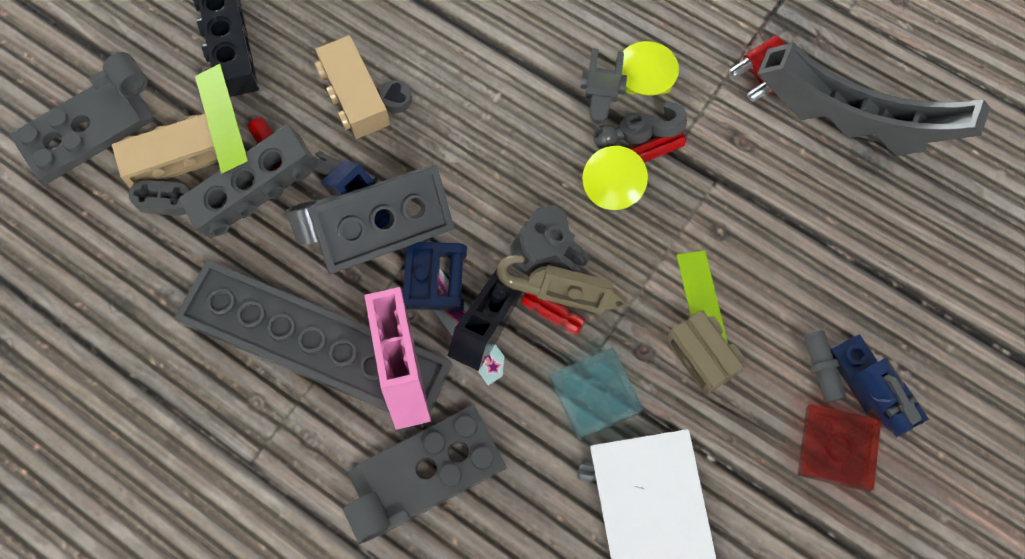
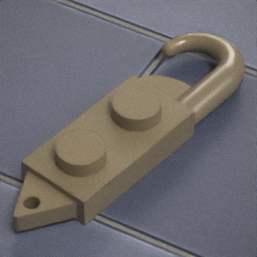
M518 255L507 256L497 266V276L505 286L537 295L538 299L598 314H603L604 310L628 307V299L613 287V281L551 265L537 268L531 273L529 279L514 276L508 272L507 268L513 263H523L525 261L523 256Z

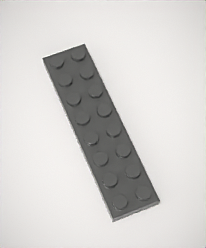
M209 260L205 262L174 317L178 323L389 412L380 386L370 327ZM415 346L430 414L453 364L448 359ZM426 423L418 424V425L421 426V427H424Z

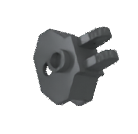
M592 48L589 70L583 69L580 89H586L585 98L591 99V113L589 114L591 121L597 123V125L607 120L610 102H617L618 94H625L627 75H622L624 52H618L615 70L596 68L599 49Z
M556 205L537 208L529 221L525 222L510 246L511 256L518 255L525 258L523 263H513V267L523 274L534 272L537 268L547 267V265L582 273L577 265H587L590 255L581 246L572 241L575 235L569 230L566 212Z

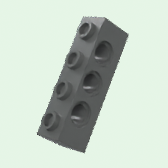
M288 124L247 151V162L222 174L219 170L178 198L195 230L211 239L226 233L232 224L241 218L252 215L257 207L269 199L277 198L283 193L285 188L295 181L305 179L314 168L319 166L301 136ZM282 161L280 167L274 170L275 166ZM254 180L253 185L247 189L249 183ZM225 199H227V200H226V203L224 204V206H222V207L220 208L221 203H222Z

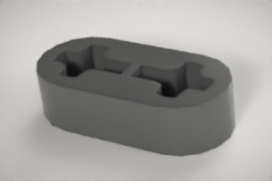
M141 180L130 188L129 199L140 212L180 216L186 214L179 200L177 204H174L171 199H177L179 194L183 196L190 190L187 186L178 182ZM149 191L153 197H146L145 201L142 202L140 197L146 196Z

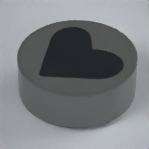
M389 81L380 90V97L389 112L400 113L411 105V90L403 81Z

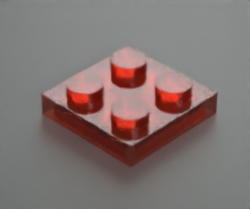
M813 404L806 407L797 476L867 492L873 491L881 420Z

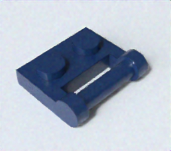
M418 242L406 247L403 299L406 309L445 310L455 313L464 311V299L461 298L463 259L467 257L466 245L461 243ZM440 257L450 258L448 296H438Z

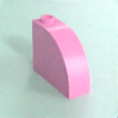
M397 287L364 295L380 386L395 429L431 422L417 352L401 288Z

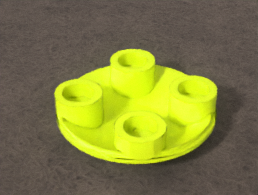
M642 41L630 45L623 51L622 75H627L625 88L627 93L654 96L667 94L671 91L679 74V64L671 50L656 42Z
M622 146L606 147L597 151L587 161L582 177L583 187L587 196L596 206L607 210H622L641 200L648 182L647 168L642 158L633 150Z

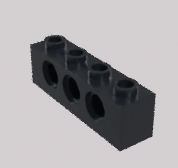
M193 0L197 12L201 13V18H197V24L201 36L206 39V43L202 44L204 57L207 62H210L211 68L218 64L221 65L229 96L233 97L259 91L241 0Z

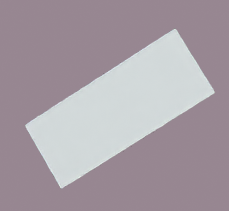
M688 429L590 446L611 559H716Z

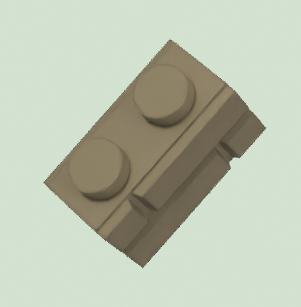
M701 310L671 329L665 340L703 393L708 395L737 376L745 366L742 363L744 361L743 355L738 347L734 344L729 345L721 335L723 329L718 320L713 316L708 317Z

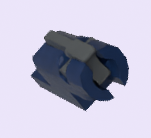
M860 334L831 349L833 359H838L840 365L837 368L864 411L867 412L874 409L884 426L895 437L929 420L916 397L901 380L887 357L878 362Z

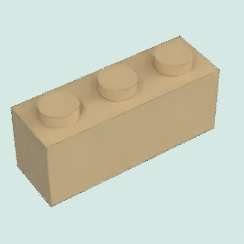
M348 35L316 48L315 51L319 61L314 63L321 81L327 79L330 84L329 87H326L332 104L336 105L339 103L342 109L341 112H338V116L345 131L351 128L355 139H358L389 126L390 121L387 109L351 36Z
M205 114L193 115L183 121L159 126L153 131L138 136H129L120 142L112 144L120 177L129 188L141 180L164 181L218 163Z

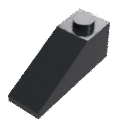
M497 269L454 328L448 357L479 371L494 348L522 294V291L505 286L497 276Z

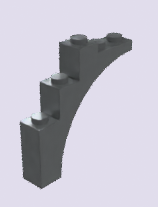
M794 42L768 49L757 74L800 120L828 116L848 138L876 134L896 156L925 152L927 144L931 142L981 136L990 110L989 105L984 99L963 102H929L876 92L852 83L829 71L810 58Z

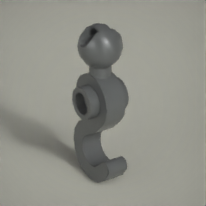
M666 102L664 103V113L666 117L673 119L671 121H661L654 116L643 113H631L622 119L620 127L614 128L610 125H602L597 128L593 136L594 143L598 148L603 149L615 146L618 140L622 139L629 144H641L648 141L652 134L665 138L674 137L686 128V111L680 104Z

